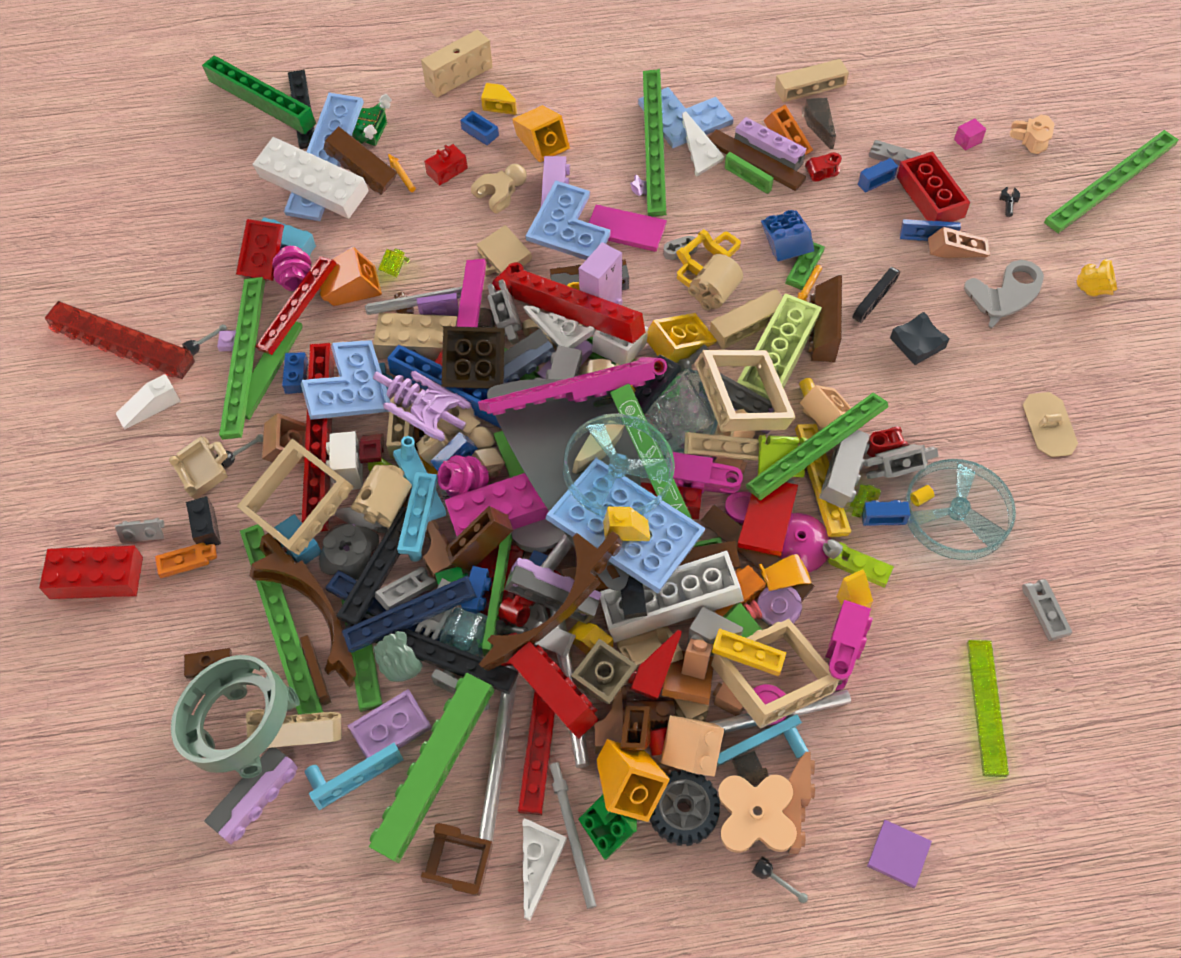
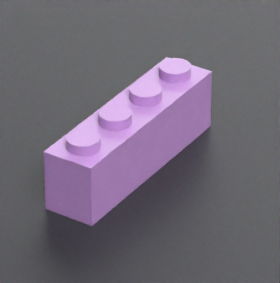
M544 156L541 206L555 180L569 184V178H566V175H570V164H566V156Z

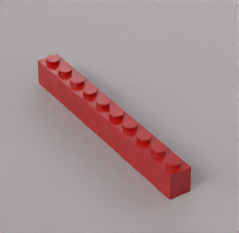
M330 343L310 344L308 379L334 377L335 359ZM307 409L305 449L326 464V461L330 460V455L327 454L326 443L330 442V434H332V418L310 420ZM304 457L302 523L330 490V476L306 457ZM329 519L325 522L320 532L328 531Z

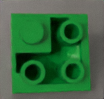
M603 794L578 819L604 860H607L637 831V819L607 811Z

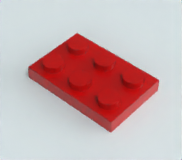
M252 219L246 220L236 275L249 278L263 277L264 280L274 281L272 262L273 258L280 251L284 225Z

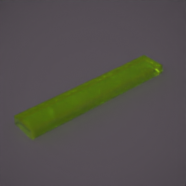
M968 640L967 649L982 774L988 777H1007L1009 770L992 641Z

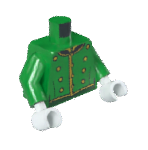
M387 94L382 95L379 103L374 107L361 109L352 133V137L359 143L377 145L387 125L385 108H390V102L392 101Z

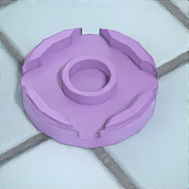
M791 586L769 591L766 587L760 593L757 602L762 613L761 619L768 626L790 619L794 624L802 611L801 598Z

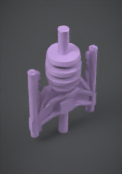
M416 371L411 373L412 380L421 382L423 386H428L426 391L423 389L418 393L420 386L415 383L411 387L412 380L407 378L403 382V376L397 375L394 380H391L379 372H375L373 379L388 387L386 395L389 399L395 396L394 402L400 404L403 401L402 407L406 409L413 404L411 413L404 412L401 407L397 408L392 402L390 404L384 403L383 408L424 431L430 437L441 442L445 440L444 432L437 429V422L441 418L461 430L466 426L464 421L447 412V410L456 406L463 409L471 408V403L462 396L441 387Z

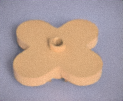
M770 775L757 787H753L740 776H729L721 782L718 792L719 800L732 814L725 821L721 829V840L728 850L735 853L745 852L757 840H761L768 848L777 852L786 851L793 846L797 836L796 827L782 812L789 805L793 796L792 785L785 777ZM753 810H759L762 814L756 816L753 814Z

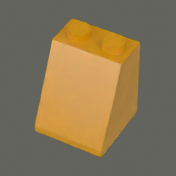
M542 105L512 119L516 135L538 162L544 161V156H555L570 149L562 115Z
M607 739L597 758L606 809L609 812L648 822L670 779L645 750H621V743Z

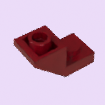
M384 434L363 435L359 441L360 463L382 462Z

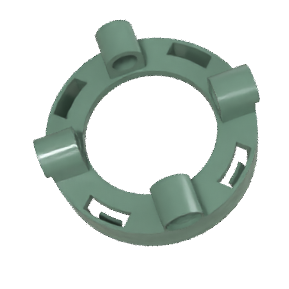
M235 655L221 659L202 670L188 684L178 699L171 720L172 741L177 751L183 757L204 771L224 773L235 770L243 778L256 777L262 772L260 754L267 749L277 736L284 722L286 712L299 706V698L294 689L286 686L280 676L262 660L249 655ZM254 669L260 671V669H264L267 675L264 678L263 676L252 672ZM246 685L259 687L265 697V712L257 729L247 740L238 746L226 750H216L212 736L203 729L205 718L212 705L222 695L230 700L244 698L247 695ZM205 695L204 698H203V699L201 700V702L199 703V705H198V707H197V709H196L194 715H192V712H193V710L195 709L197 703H198L199 700L202 698V696Z

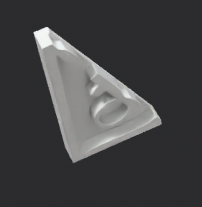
M685 111L682 113V124L686 130V140L691 152V161H693L695 167L694 173L697 177L722 162L724 156Z
M524 306L528 316L557 347L560 345L575 348L595 333V329L591 326L587 328L578 325L577 321L567 320L563 316L551 312L550 314L543 313L534 306Z
M525 818L523 820L524 919L530 921L565 846L567 837Z

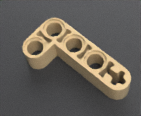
M255 709L246 713L247 739L259 726L265 710ZM338 712L287 715L277 736L267 748L338 741L342 737L341 714Z

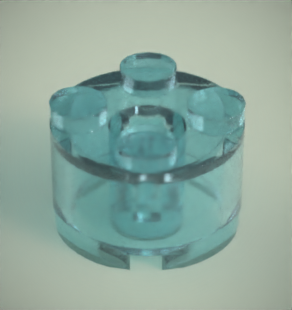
M459 607L454 608L453 612L448 616L439 641L474 655L479 654V657L482 656L487 616L482 613L474 614L467 612Z

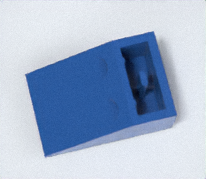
M788 210L784 214L771 215L761 220L772 253L777 261L814 251L811 230L797 210Z

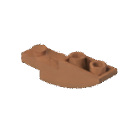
M811 752L804 753L790 776L789 782L793 788V796L789 805L782 811L794 823L797 831L796 840L793 846L788 849L789 854H798L801 847H805L806 834L804 831H801V822H805V807L801 806H808L811 798L814 799L815 784H811V775H814L815 761L811 760Z

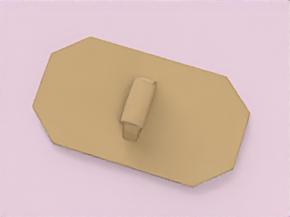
M1050 392L1029 394L1022 406L1037 449L1050 457L1072 455L1078 445V441L1063 400Z

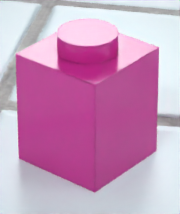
M974 118L958 126L954 140L966 151L982 143L987 129Z

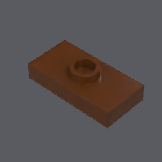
M225 648L184 654V676L186 678L196 677L211 664L232 656V650Z

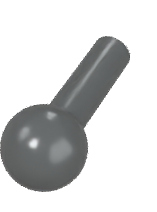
M703 345L687 359H680L677 362L682 369L679 373H689L692 369V364L696 362L702 351L709 350L707 346Z
M497 620L496 622L497 635L500 636L529 631L528 627L506 625L502 620Z

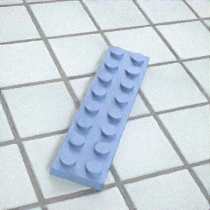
M328 93L306 152L340 167V162L328 156L325 150H323L325 140L338 126L352 136L364 103L361 97ZM291 192L284 213L286 216L321 221L325 208Z

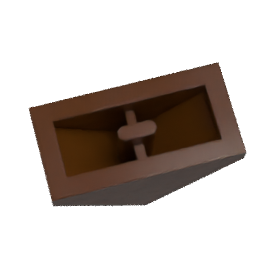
M626 706L621 750H646L651 743L650 706Z

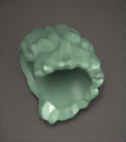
M397 631L395 634L385 636L383 641H379L373 647L379 670L389 681L403 682L414 678L423 667L422 662L415 657L412 648L406 645L407 636L405 632Z

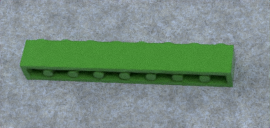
M466 673L464 678L461 677L455 687L456 692L453 698H449L443 708L445 712L440 720L437 719L431 730L433 732L431 737L422 744L417 762H413L407 772L408 778L404 784H400L397 788L395 801L392 806L386 808L382 816V824L371 834L369 847L397 863H400L495 691L490 684Z

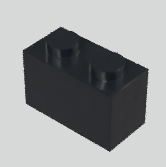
M206 496L186 502L194 542L196 544L220 545L221 540L215 509L209 498Z

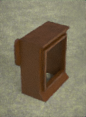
M437 823L433 831L435 838L425 873L422 872L421 874L422 882L480 896L493 848L492 841L461 834V830L458 827ZM445 842L482 850L474 884L436 875Z

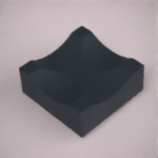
M922 312L910 322L893 328L890 339L914 365L945 349L950 339L933 325L925 312Z

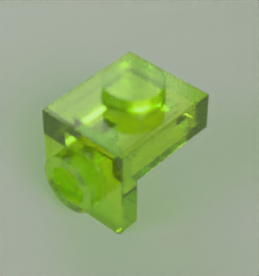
M394 248V251L386 249L378 270L397 278L403 262H409V258L405 257V252Z
M860 484L857 495H855L850 503V507H853L851 516L860 518L865 500L878 501L881 489L875 488L872 485Z

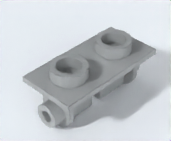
M155 518L153 520H144V522L123 521L122 524L115 525L121 543L164 539L161 529L164 528L163 519Z

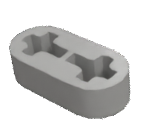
M685 236L667 242L664 245V257L668 260L679 259L676 251L681 247L684 248L695 237ZM697 247L694 248L689 253V255L694 254L697 251Z

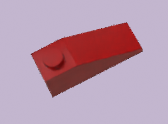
M677 630L637 667L627 683L631 684L629 690L654 700L658 699L682 631Z

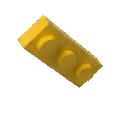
M720 628L711 651L717 655L778 677L786 656L784 651Z

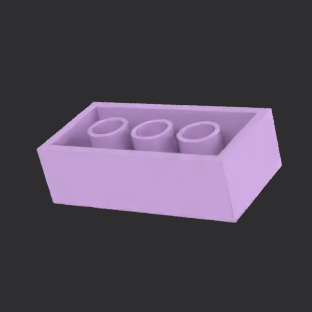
M602 242L579 267L580 291L622 305V252Z

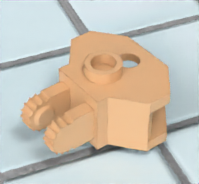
M1046 115L1029 119L1028 122L1016 120L1011 125L1010 137L1022 140V144L1031 153L1040 154L1048 148V142L1053 135L1054 122Z

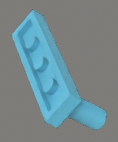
M410 436L403 437L401 448L394 450L393 456L399 468L405 472L404 478L413 485L415 473H427L414 447V439ZM436 489L428 522L446 516V509Z
M415 473L397 548L398 553L408 554L413 562H417L422 558L421 550L438 480L436 474Z
M798 714L719 753L717 767L781 734H784L796 758L802 757L809 750L796 728L802 723Z
M392 743L327 783L319 767L311 765L305 770V775L313 788L309 795L318 810H321L404 759L396 744Z

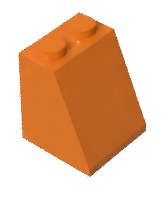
M355 247L333 258L337 265L320 287L322 299L328 301L333 306L382 295L375 265Z

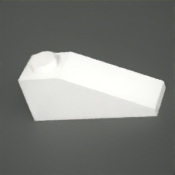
M166 374L146 383L116 412V415L123 428L127 429L181 401Z

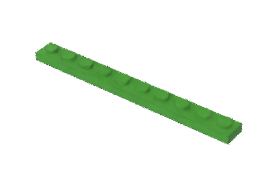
M660 69L643 71L648 216L651 217L667 215Z
M1163 130L1049 215L1044 223L1059 234L1173 148L1179 139Z
M263 277L244 279L219 432L222 440L242 438L265 288Z
M257 524L240 530L250 565L266 557L259 549L261 537L265 535L263 528ZM255 580L288 684L294 689L299 698L300 704L296 707L298 715L323 713L282 585L270 581Z

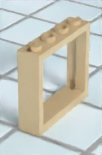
M703 350L696 360L695 366L721 432L786 430L796 418L767 350ZM717 366H756L775 413L736 414Z
M292 439L237 507L285 547L300 555L304 548L308 547L313 537L322 530L325 522L335 514L338 506L348 497L354 486ZM305 456L337 482L294 535L287 539L260 517L257 512L299 460Z
M790 619L776 622L765 630H758L753 635L747 637V639L767 645L784 638L818 680L766 705L732 664V660L714 653L711 666L760 729L834 693L839 679L831 676L829 665Z

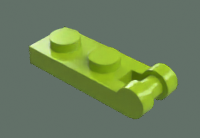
M839 542L843 546L841 553L834 559L829 558L828 563L850 574L863 569L869 582L885 588L894 566L851 549L846 544ZM842 556L847 557L848 561L843 560Z

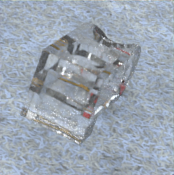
M651 406L644 416L660 448L673 438L674 434L667 414Z

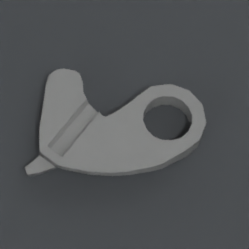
M1018 260L1011 262L1006 267L1002 288L992 289L980 280L971 278L965 282L964 290L975 302L980 312L989 315V327L993 328L1001 317L1024 309L1038 296L1044 274L1040 267L1033 262ZM1019 271L1026 272L1033 278L1034 282L1029 284L1020 283L1012 274Z

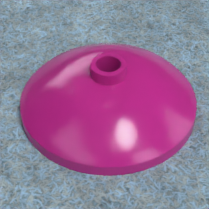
M792 513L782 555L779 557L784 559L797 554L804 563L808 573L819 569L828 559V556L823 551V544L831 540L828 537L826 527L818 519L810 515ZM801 534L805 538L801 539L798 537V535Z

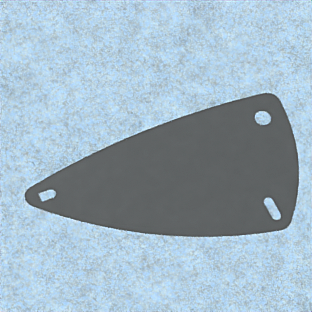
M532 379L496 385L488 390L487 397L490 399L562 379ZM607 391V395L601 397L587 396L588 400L582 402L568 401L566 398H546L545 403L536 405L527 403L525 408L518 410L508 408L505 409L506 413L495 415L518 462L549 511L585 471L583 470L577 474L572 472L575 459L591 431L594 429L601 433L609 418L624 424L615 402L601 407L593 405L594 401L612 397L610 393L612 391ZM624 426L621 438L615 447L600 461L641 486L638 453L626 426ZM564 532L568 539L571 541V543L574 545L572 536ZM607 561V566L613 565L620 577L612 579L607 571V567L601 574L597 573V575L609 589L615 591L622 590L627 584L629 574Z

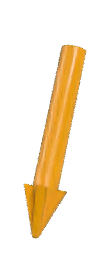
M388 154L390 167L395 169L411 193L414 192L416 187L398 162L399 159Z
M820 265L815 266L801 292H798L797 298L807 301L808 294L822 270Z

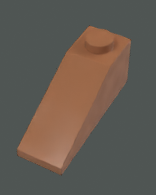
M945 227L928 238L930 255L942 258L990 256L987 238Z

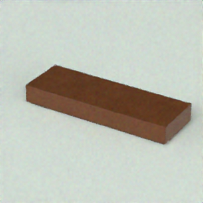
M308 635L300 637L317 696L322 705L332 703L313 643Z

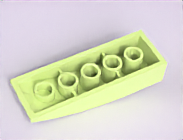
M786 293L755 350H767L783 389L796 366L822 309L820 306ZM745 366L737 383L770 400L756 366Z

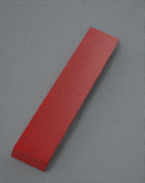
M323 256L317 259L255 347L259 351L273 355L337 265L333 259Z
M535 690L518 813L542 816L555 713Z

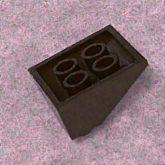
M443 326L441 387L490 389L493 386L504 384L505 328Z

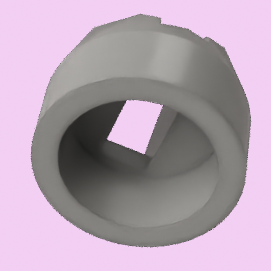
M828 540L827 543L823 544L824 553L831 559L836 558L843 548L835 540Z

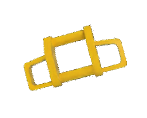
M701 230L695 239L684 248L681 247L676 251L678 258L683 264L677 271V280L689 288L693 280H689L683 274L689 270L697 276L703 269V266L694 261L689 255L700 243H703L704 247L713 255L723 254L731 258L740 249L741 241L727 231L713 240L706 230ZM724 240H728L734 245L728 251L719 245Z

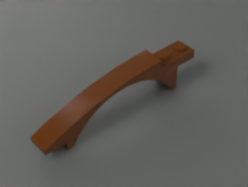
M612 531L597 549L576 533L572 537L577 556L576 575L571 591L560 609L546 622L529 631L515 635H491L487 641L493 647L479 665L485 670L490 671L509 661L529 641L534 645L573 614L601 584L595 576L597 573L601 574L607 567V561L611 556H616L621 550L623 541L620 536Z
M269 533L263 535L259 549L266 557L252 563L249 576L252 580L270 581L291 587L315 604L327 623L331 639L330 655L324 671L328 675L336 671L347 686L351 687L357 675L353 658L345 642L340 621L326 594L303 561L295 564L293 558L285 553L277 539H274Z

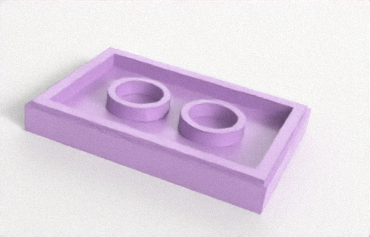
M409 689L348 725L366 759L392 743H395L397 748L400 749L432 729Z

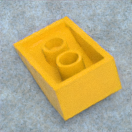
M696 313L653 320L647 334V343L657 356L662 355L675 363L680 359H687L703 345H706L708 348L717 342L716 338Z

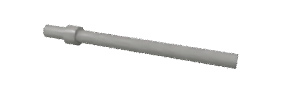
M557 762L550 765L554 780L552 786L554 793L558 795L586 907L591 909L597 905L567 795V782L563 780L560 765Z

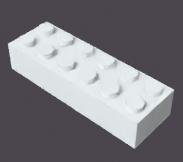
M272 137L253 163L260 178L348 219L369 191L363 177L275 137Z
M727 551L678 566L659 593L643 584L647 616L624 619L621 590L607 589L601 591L600 596L608 629L614 643L696 617L702 607L714 611L744 601L740 584Z

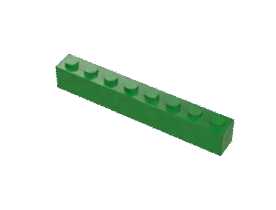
M213 55L202 64L209 82L295 130L306 134L316 125L310 107L219 57Z

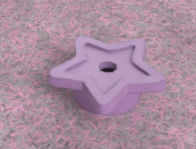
M635 175L634 181L630 183L632 191L638 196L642 194L647 195V181L641 180L638 175Z

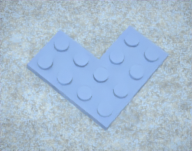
M669 87L662 89L663 137L672 149L687 143L686 130L682 124V113L685 111L706 135L714 132L716 129L719 130L733 124L734 118L717 97L685 108ZM644 97L638 99V105L643 111Z
M555 180L526 234V241L587 260L602 242L607 243L610 237V230L578 220L590 197V191Z
M372 340L332 343L331 349L340 377L308 379L301 382L310 420L389 412L383 408L384 403L390 404V399L386 395V386L373 379L375 372L382 373Z

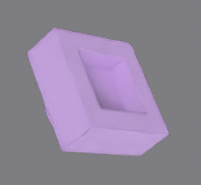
M236 330L219 331L217 345L219 352L233 351Z

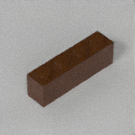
M338 126L325 140L323 150H325L326 154L339 161L345 169H349L352 173L363 177L365 183L373 191L382 195L394 182L397 172Z

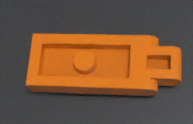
M199 543L157 555L155 560L158 575L160 578L206 566L210 560L217 558V552L214 544L206 545L205 543Z

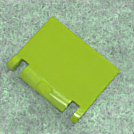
M760 435L758 438V475L797 448L798 443L801 445L807 441V438L801 437L799 441L798 437L769 435L767 437L768 444H765L766 436ZM805 468L793 477H805Z

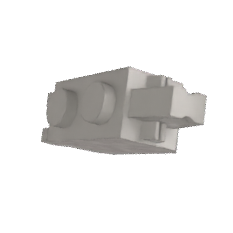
M502 279L499 280L500 291L496 292L493 284L488 285L490 293L488 300L497 327L505 328V336L514 345L520 342L517 331H520L522 326L512 295L508 292L507 286Z
M912 444L875 454L876 457L866 459L864 465H878V469L866 473L867 479L882 476L891 478L925 469L927 467L926 464H928L927 460L939 456L938 450L934 447L925 448V445Z

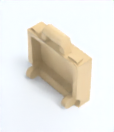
M506 225L477 244V251L482 256L481 259H485L486 262L488 261L492 265V267H489L486 264V275L496 272L499 276L510 263L518 262L524 266L532 259L531 252Z
M200 436L176 453V456L169 458V462L174 466L185 491L193 499H198L228 477L224 467L221 465L228 457L221 442L210 444L207 438Z

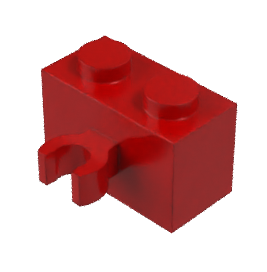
M454 144L450 146L444 145L445 149L442 151L437 149L435 155L424 161L426 174L439 186L468 169L466 155Z

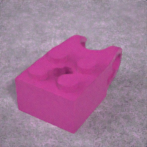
M670 452L668 468L677 486L702 489V494L704 491L733 494L740 490L743 474L737 467L713 463V458ZM728 478H733V479H735L737 482H735V483H729V482L727 481V479H728Z
M844 600L838 614L825 656L830 659L828 665L831 676L842 680V684L836 687L835 692L845 688L848 678L853 671L855 661L860 659L861 653L864 650L867 641L866 635L873 618L869 617L871 608Z

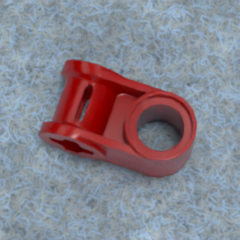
M836 152L813 157L805 163V168L812 181L819 182L823 179L835 177L840 173L839 164L842 161V157Z
M510 263L493 280L492 284L496 292L501 290L499 280L503 279L508 292L513 296L510 279L521 270H524L521 263Z
M896 426L873 432L867 442L869 448L866 453L870 457H876L875 454L908 446L909 444L901 434V427Z

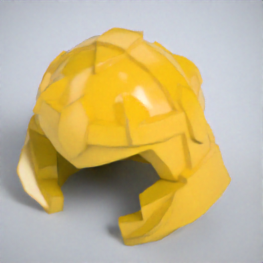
M1103 260L1098 268H1095L1096 265L1087 264L1081 269V273L1076 280L1077 286L1081 291L1086 292L1087 295H1114V291L1118 290L1112 260Z

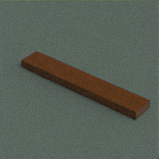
M718 129L708 137L720 152L726 155L729 152L733 153L772 176L773 180L794 191L806 180V176Z
M715 504L700 520L726 542L736 541L737 551L757 568H759V564H762L763 568L766 569L782 560L777 555L739 548L738 541L742 526ZM810 583L791 587L797 591L802 603L815 586Z

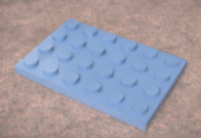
M597 458L593 460L546 515V520L573 537L578 533L598 549L605 540L603 520L607 508L631 507L648 519L650 541H623L619 553L614 557L611 556L608 561L656 593L660 592L706 529Z

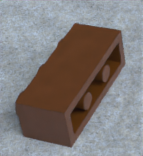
M488 506L446 547L450 564L471 572L473 566L476 567L513 531L509 516Z

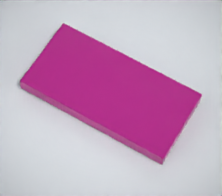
M596 204L589 223L609 229L610 237L608 241L657 252L667 220Z

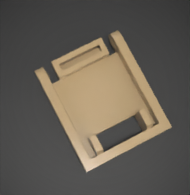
M665 626L618 641L617 647L622 655L639 666L661 646V643L665 642L673 634L669 627ZM679 644L676 647L671 663L683 659L682 649Z

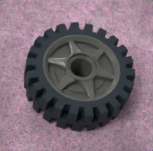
M676 770L671 771L669 775L666 774L670 780L650 817V823H652L655 832L657 831L662 839H667V842L671 844L672 842L678 846H682V844L691 846L693 843L698 844L704 838L706 839L717 825L720 815L718 792L716 788L712 787L710 780L707 781L702 774L697 775L685 770L680 772ZM680 803H686L690 806V810L688 812H681L677 806Z

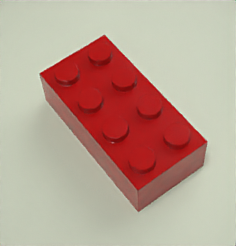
M933 151L900 162L896 178L927 221L954 222L966 217L971 202Z
M135 545L50 548L46 552L39 589L49 599L137 596L143 556Z
M529 641L509 659V662L578 739L599 721L595 715L598 710L581 693L571 679L562 672L560 667L552 661L539 644L534 647Z

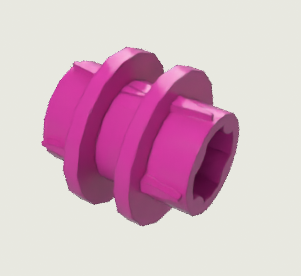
M290 245L282 248L273 258L272 262L275 281L282 285L284 289L295 291L311 269L310 256L296 246Z
M455 455L448 461H443L438 470L437 483L450 497H455L487 486L489 472L476 457Z

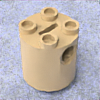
M716 254L690 283L688 292L701 303L703 309L709 311L711 308H720L743 280L742 269L732 258L723 254Z
M375 465L352 503L351 509L358 513H363V519L369 523L375 524L377 521L382 526L390 528L409 494L412 484L403 477L405 472L394 465Z

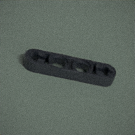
M890 267L856 308L852 318L862 323L895 284L901 271Z

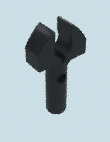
M1005 187L1000 193L999 200L1006 202V217H1012L1013 202L1019 201L1020 192L1014 188L1012 196L1007 193L1008 187Z

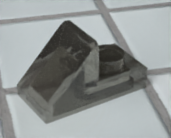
M755 751L732 760L738 776L747 780L753 787H757L769 776L767 768H762Z

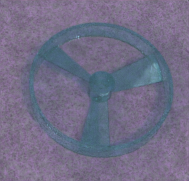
M624 414L599 416L581 425L569 439L563 461L564 479L572 496L583 507L605 517L608 507L602 505L616 478H622L626 474L668 482L664 490L654 500L643 506L633 508L639 514L644 515L657 507L665 498L671 486L675 468L673 453L665 437L648 422ZM605 425H627L645 432L658 443L666 458L628 459L624 454H616ZM589 431L609 456L610 461L608 473L585 496L572 481L568 470L567 458L573 444L584 433Z
M945 459L927 465L925 469L920 470L914 476L904 499V502L909 503L910 517L907 524L918 541L929 550L956 560L978 559L996 551L1010 534L1016 517L1013 496L1003 480L983 465L963 459ZM957 469L956 498L952 500L949 508L911 511V490L922 477L938 470ZM975 474L988 481L1002 496L1008 511L1007 531L971 509L967 497ZM949 515L954 520H962L988 547L978 550L953 549L933 540L919 525Z

